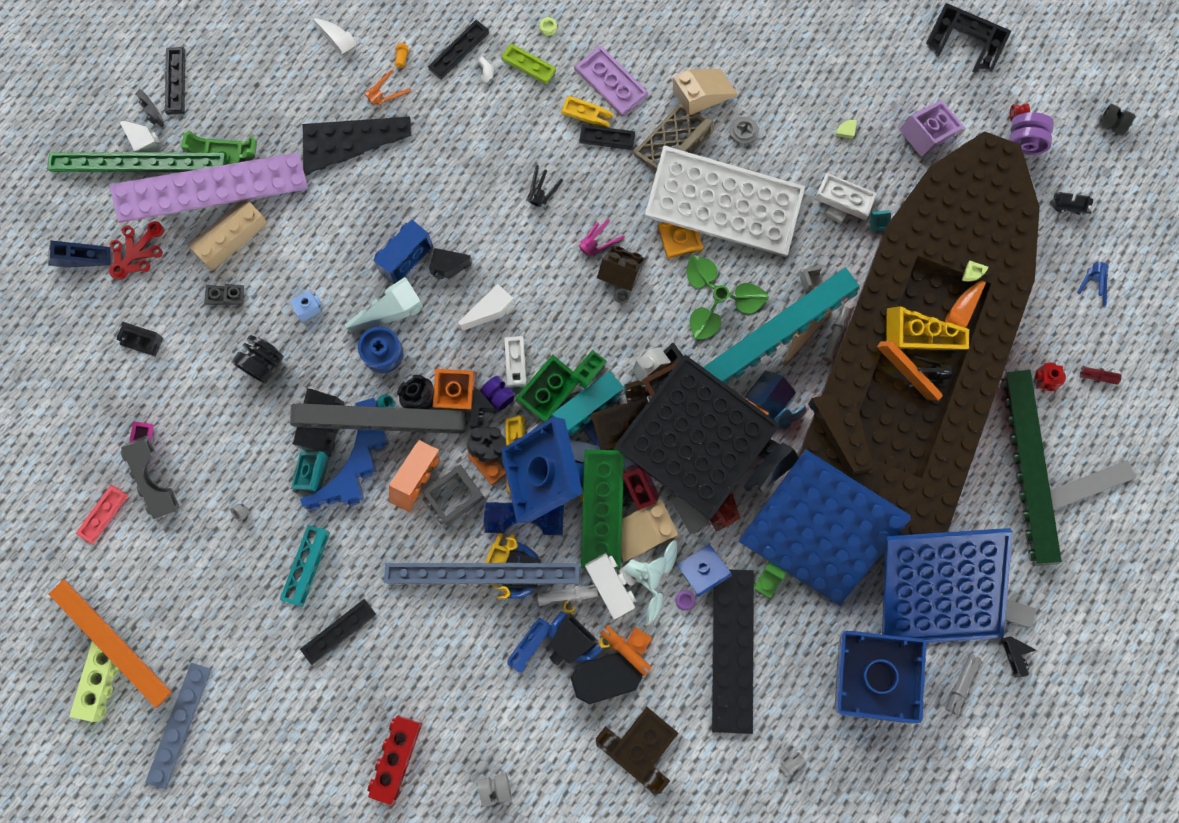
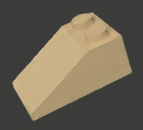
M691 69L673 76V92L689 116L737 96V92L721 69Z
M662 499L658 500L656 504L640 509L622 519L621 557L624 562L678 537L679 534Z

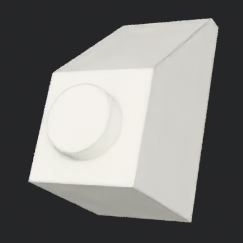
M126 121L120 122L135 152L154 153L160 150L158 145L160 140L155 132L151 133L148 127Z
M661 347L649 349L636 361L632 371L642 381V379L664 369L671 362Z

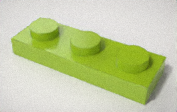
M510 43L501 56L502 61L546 85L556 72V67Z

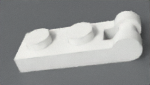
M523 336L505 337L507 386L511 390L517 387L524 389L527 385ZM513 375H520V380H513Z

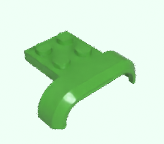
M188 131L183 134L181 148L186 153H225L227 155L226 165L253 160L256 154L257 142L252 135H249L248 141L201 138Z

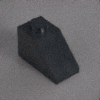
M434 248L429 270L431 275L437 279L451 278L471 266L472 258L471 255Z

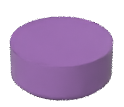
M682 590L676 595L675 603L679 609L689 610L695 604V596L689 590Z

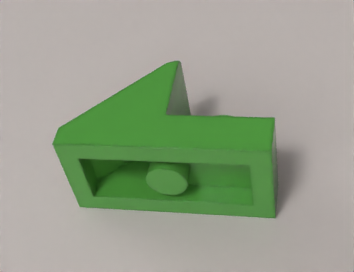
M768 561L754 585V590L771 599L779 583L784 579L786 571Z

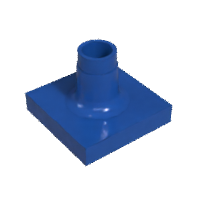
M552 417L501 449L517 523H530L583 493L581 487L584 485V465L580 462H575L565 419Z

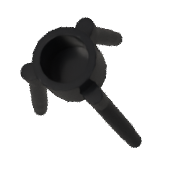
M536 165L527 198H529L528 202L530 204L541 207L542 204L546 205L548 199L563 182V179H560L545 196V191L541 187L547 170H544L539 184L535 188L539 165Z
M913 355V359L934 364L932 368H917L921 372H931L934 378L929 380L932 383L942 382V379H950L952 375L950 364ZM912 383L907 385L908 387H913Z

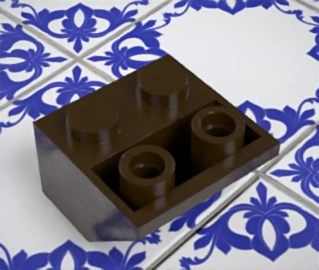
M611 246L602 259L597 279L632 291L646 258L642 257L639 253L628 252L623 247Z

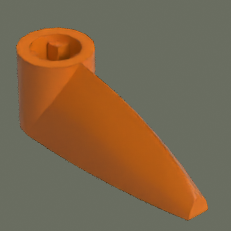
M979 281L967 289L949 311L944 322L966 328L986 282Z

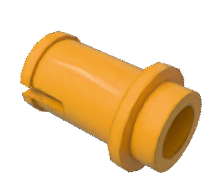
M399 43L395 47L396 57L394 66L404 68L409 49L408 45Z

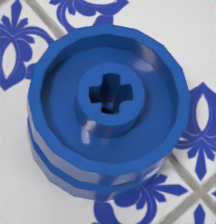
M382 326L373 327L365 331L358 342V353L365 365L373 372L380 374L389 373L395 370L402 362L404 356L403 347L396 334L389 328Z

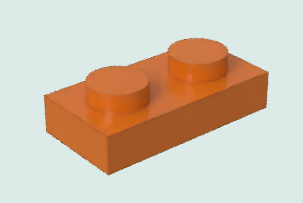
M468 455V458L492 486L506 475V471L497 461L484 463L479 461V458L475 455Z

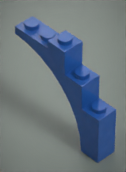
M374 397L355 403L356 406L377 407ZM357 430L354 448L342 470L326 486L300 499L302 507L313 511L321 508L320 505L336 504L339 502V499L345 505L354 506L359 504L360 500L364 499L359 477L368 478L373 475L372 473L377 472L371 450L379 451L389 444L386 431Z

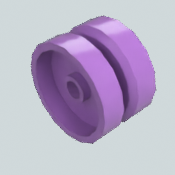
M1027 112L1019 114L1011 121L1009 140L1021 144L1023 154H1042L1051 148V134L1053 133L1054 121L1050 116L1043 113Z

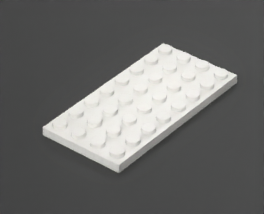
M663 146L644 217L787 257L805 186Z

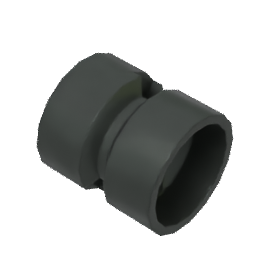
M1111 103L1102 115L1099 126L1106 129L1113 128L1114 133L1123 136L1130 128L1135 114L1127 110L1122 112L1120 107Z

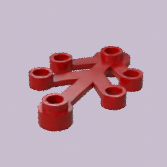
M157 221L150 222L147 226V232L134 246L133 236L135 235V230L129 225L124 226L122 234L125 236L126 256L122 260L121 250L123 249V244L119 240H112L109 246L113 250L114 263L109 268L110 276L116 280H121L128 273L148 272L151 265L146 260H140L135 265L129 264L133 260L151 257L160 258L162 256V249L156 245L152 246L150 250H141L153 237H160L164 233V227Z

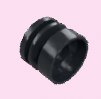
M249 335L247 340L253 346L247 343L242 345L248 351V354L238 352L231 363L246 374L266 384L273 374L267 368L268 364L278 367L279 364L272 358L282 361L284 356L269 342Z

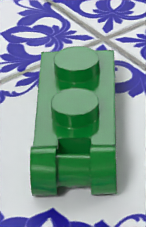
M592 350L574 370L570 378L577 380L581 383L580 386L585 389L603 368L607 360Z

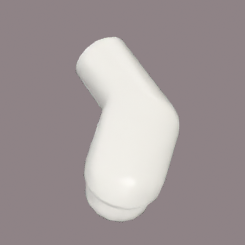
M481 57L477 62L483 69V74L480 78L485 83H488L493 78L494 68L484 57Z

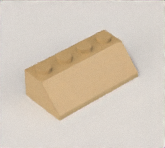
M240 201L193 240L188 247L213 271L268 223L249 201Z

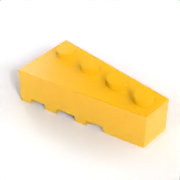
M900 306L887 308V341H893L899 349H969V329L940 321L934 317H927L919 312L909 311Z

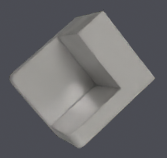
M821 265L803 269L800 279L805 294L811 292L815 286L818 287L823 283L820 276Z

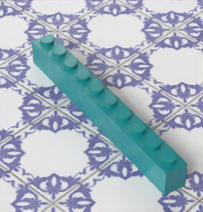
M843 268L703 368L726 385H729L728 381L734 377L736 379L741 377L745 373L744 370L749 366L755 367L761 362L760 359L762 357L775 353L777 351L776 347L782 343L786 345L793 340L792 336L796 333L802 334L809 329V324L814 321L816 323L821 321L826 316V312L838 309L842 305L841 302L846 298L849 300L854 298L860 289L859 284L847 268Z

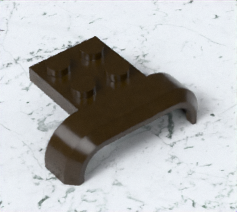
M638 380L624 384L627 403L590 414L600 450L613 449L646 406L648 399L645 392V383Z
M646 706L622 738L605 726L596 737V746L643 784L652 794H661L670 780L656 769L654 765L679 733Z

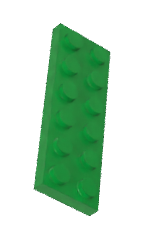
M585 449L581 568H586V563L607 553L609 557L612 555L616 561L617 566L615 569L620 570L624 455L617 450Z

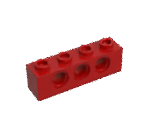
M400 715L396 716V719H392L389 726L391 731L389 739L386 738L382 746V751H384L382 759H378L374 771H377L375 779H371L368 785L369 798L389 805L395 804L423 723ZM399 733H403L406 737L403 745L398 744L396 741ZM392 753L398 755L399 761L396 765L391 764L389 761ZM385 773L391 776L392 780L389 785H385L382 781Z

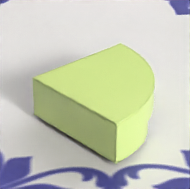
M848 120L842 123L835 136L853 139L857 120Z
M969 261L962 280L975 281L985 274L988 267Z

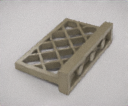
M679 103L633 153L637 158L657 171L658 165L654 159L660 158L661 154H654L653 148L677 145L678 150L693 154L714 131L713 120L708 117L704 119L697 113L690 115L691 117L687 114V117L676 118L680 110L687 114L682 104ZM698 121L701 124L698 127L690 128L689 122ZM675 123V130L665 131L664 127L667 124ZM677 123H688V128L677 129ZM689 133L687 139L678 140V134ZM676 134V141L666 142V135ZM663 136L664 142L653 143L655 137ZM651 148L652 155L644 156L641 154L644 149Z

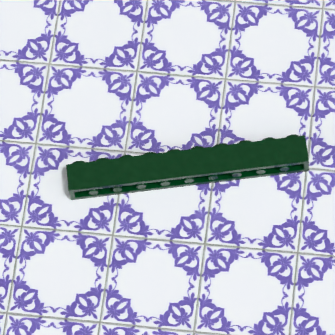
M1031 370L1006 372L1004 379H1002V389L1006 390L1007 397L1004 398L1005 407L1009 408L1010 413L1007 416L1008 426L1012 427L1013 434H1010V441L1012 446L1015 445L1016 453H1013V460L1015 465L1018 464L1019 472H1016V479L1018 484L1021 483L1022 491H1019V499L1021 503L1025 504V510H1022L1023 522H1027L1028 530H1025L1026 541L1030 542L1031 547L1028 550L1029 560L1033 561V566L1059 564L1062 562Z

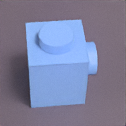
M311 291L290 300L298 318L302 322L322 312L319 307L322 303L318 295L314 296Z

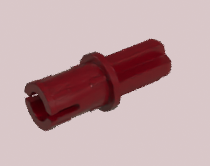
M1081 367L1083 372L1080 371V378L1097 380V383L1102 381L1119 384L1121 382L1122 375L1120 373L1105 371L1103 368Z

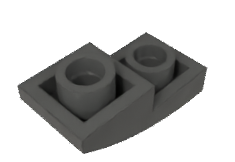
M206 285L204 303L205 305L243 304L244 285Z

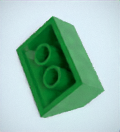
M552 355L518 394L515 402L532 416L546 422L579 382L570 378L574 371Z

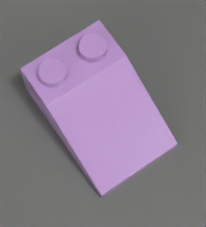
M940 100L912 115L899 130L922 157L962 130L964 126L945 103Z

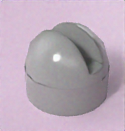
M237 504L230 509L231 514L238 521L244 519L248 514V508L244 504Z

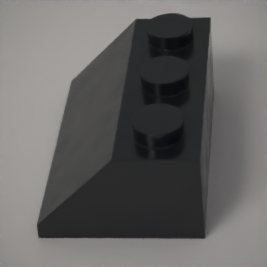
M307 388L303 404L343 406L345 403L336 396ZM297 427L292 444L304 451H321L328 457H331V453L335 448L336 434L339 429Z

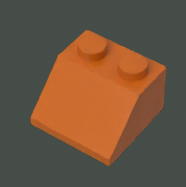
M435 369L433 407L472 409L474 388H476L477 372Z

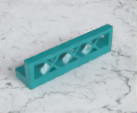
M307 525L280 597L281 601L300 607L304 606L328 541L329 531ZM311 531L317 532L313 544H310L308 539ZM310 549L307 561L304 563L301 558L302 553ZM303 568L300 580L297 582L294 576L295 572ZM296 586L293 599L286 598L289 589Z

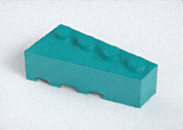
M609 371L552 413L551 418L565 419L570 438L583 426L592 421L591 413L607 409L612 402L614 404L622 398L621 394L624 386Z

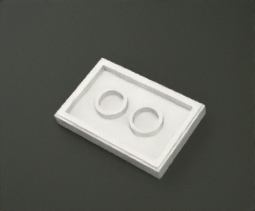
M826 173L815 200L867 220L877 193Z

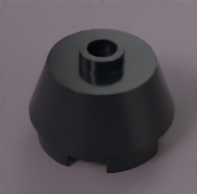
M413 375V378L406 383L403 381L397 391L399 402L403 408L430 409L433 406L434 397L432 382L422 375Z

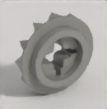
M739 117L731 123L729 133L737 143H744L746 145L749 142L752 143L757 138L759 128L753 119ZM747 126V133L741 135V130Z

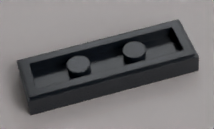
M582 124L579 143L633 150L635 131Z

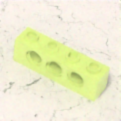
M93 641L91 642L69 717L91 722H101L107 711L105 706L107 698L112 694L113 687L111 685L113 678L116 677L119 669L109 658L105 664L103 663L102 659L105 654ZM101 674L102 681L98 684L96 679ZM93 694L96 696L94 704L90 701Z

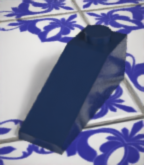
M50 240L48 266L71 268L110 265L111 248Z

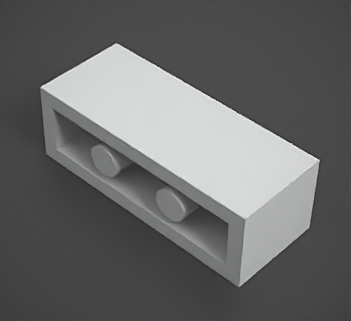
M605 553L586 563L585 567L612 617L616 619L635 608L634 602L637 600L632 591L628 592L624 585L627 582L622 573H617L615 569L617 563L613 556L609 557Z

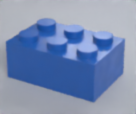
M412 219L401 227L400 232L389 239L385 248L375 254L373 260L379 272L393 284L403 279L433 248L429 233Z

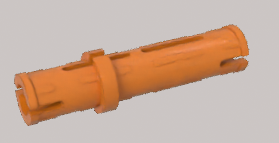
M609 624L606 625L604 628L610 635L604 630L599 634L612 645V649L619 651L642 676L646 675L647 672L642 666L650 671L652 666L624 641L625 638L623 636L620 637Z

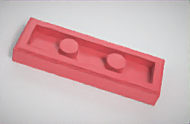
M110 485L75 534L90 544H94L129 495Z

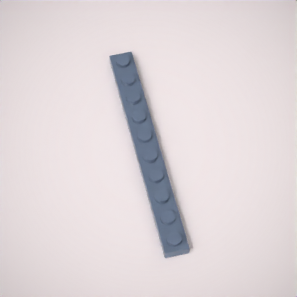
M385 563L384 583L580 584L581 564Z

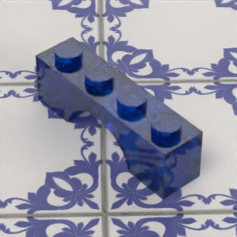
M486 502L483 519L484 533L504 534L510 526L517 523L513 503ZM564 505L553 509L530 523L539 527L543 535L563 536Z

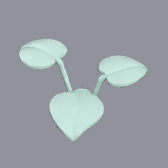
M675 539L666 548L664 557H660L650 564L631 559L627 565L626 574L637 578V582L653 593L645 626L651 624L661 610L663 595L661 593L658 594L654 589L658 586L663 572L668 573L675 564L678 549L677 540ZM648 578L649 585L643 579Z

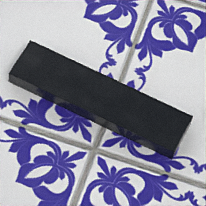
M476 19L428 66V69L442 80L489 34V29Z
M184 47L166 48V115L185 113Z
M363 599L300 648L309 663L314 665L377 614L366 599Z

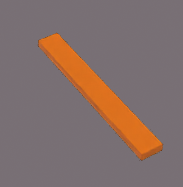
M63 579L48 594L155 708H158L173 693L67 580Z

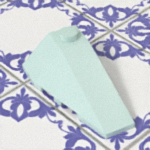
M406 277L385 290L386 295L383 298L373 300L370 309L360 311L347 322L345 326L349 332L353 333L419 313L423 305Z

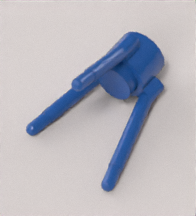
M1104 262L1093 263V267L1088 268L1087 274L1077 293L1081 294L1090 276H1092L1093 280L1099 281L1098 295L1102 296L1103 294V306H1106L1108 264Z

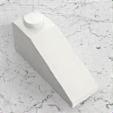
M497 284L458 322L459 328L464 331L501 318L505 314L508 315L514 309V298Z

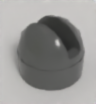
M621 288L615 291L614 299L616 302L622 304L629 300L630 295L626 289ZM617 293L626 296L625 299L618 297Z

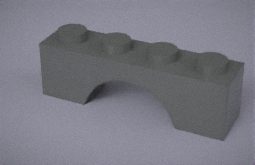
M147 435L125 443L121 447V456L130 467L129 474L131 478L137 482V491L146 502L145 509L147 513L151 514L153 519L175 512L179 504L172 488L157 486L148 475L147 466L149 460L156 454L149 436Z

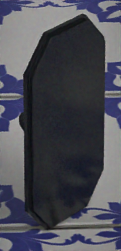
M620 652L578 664L570 677L576 698L589 705L635 691L643 678L642 674Z

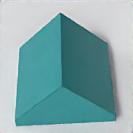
M321 451L300 452L290 489L308 493H315L320 490L323 485L329 457Z

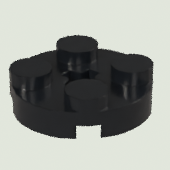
M497 427L474 428L467 440V449L470 455H475L479 458V461L484 463H492L499 460L502 456L501 449L506 447L505 438ZM487 442L490 444V446L486 447V445L482 443Z

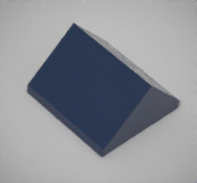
M765 370L744 398L768 412V416L774 420L796 392L784 376Z

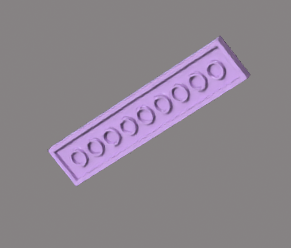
M299 152L109 185L119 223L308 189Z

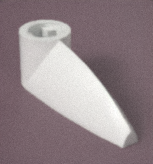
M318 18L313 19L318 28L341 55L356 46L354 38L348 31L345 32L331 22Z

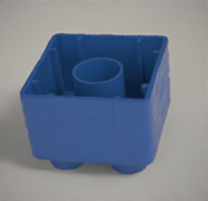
M844 631L839 638L835 692L836 712L840 715L912 724L921 723L924 705L926 641L919 638Z

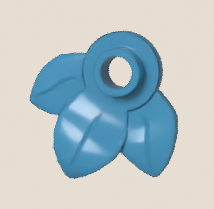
M802 405L793 412L788 408H784L774 419L780 424L778 428L786 429L791 426V422L802 418L806 414V406Z

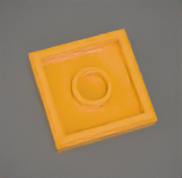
M665 222L657 224L667 260L703 250L698 232Z

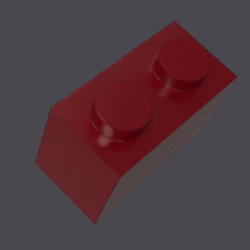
M636 464L626 467L622 476L637 509L640 510L656 504L659 494L651 476Z

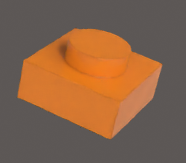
M634 628L626 643L635 652L643 655L652 637Z

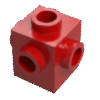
M1044 363L1035 372L1036 389L1056 391L1066 380L1063 366L1056 365V363Z

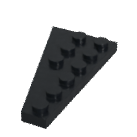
M410 116L302 124L304 175H310L313 171L323 170L329 165L344 162L360 156L371 149L375 150L387 143H394L412 136Z

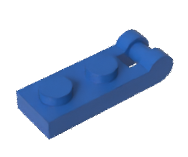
M541 618L536 620L508 658L507 664L509 667L519 673L525 671L526 662L535 654L542 640L549 635L551 625Z

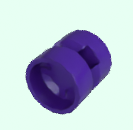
M498 375L488 380L480 391L487 400L491 399L490 403L497 412H500L513 402L516 394L509 387L505 388V382Z

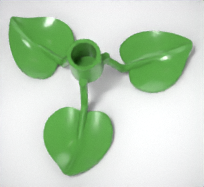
M693 254L687 264V279L695 288H702L705 284L713 288V299L715 300L710 311L705 307L695 309L690 316V328L696 340L709 338L719 330L721 317L713 312L717 304L725 302L728 297L736 300V308L744 314L756 312L769 299L768 294L763 289L751 283L738 285L735 288L736 296L729 293V289L724 285L710 284L709 282L714 281L717 276L716 265L707 258Z

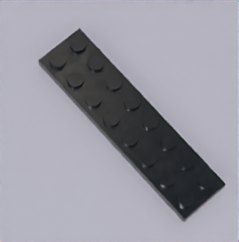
M729 569L732 576L713 588L712 732L753 734L754 570Z

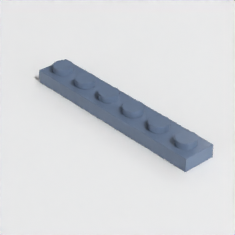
M195 663L190 664L145 783L167 789L212 669Z

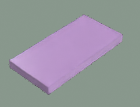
M601 45L574 66L575 70L621 117L649 95Z

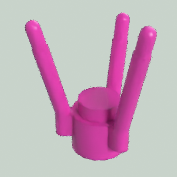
M608 219L595 232L599 226L597 222L580 242L579 248L585 255L589 256L592 254L595 256L598 252L624 239L625 236L622 235L596 248L598 244L594 239L609 224L610 220Z

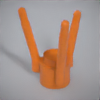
M391 69L364 94L372 105L375 103L381 105L385 101L411 92V89L409 88L381 98L383 93L378 87L394 72Z

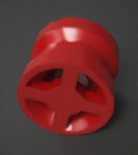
M1025 103L1021 106L1012 104L1009 112L1010 121L1019 114L1030 112L1029 104Z

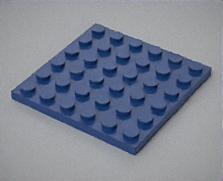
M805 449L741 535L739 542L840 606L885 551L886 536H897L910 521L911 515Z
M1011 528L886 536L882 635L924 639L926 643L1004 638L1013 539Z

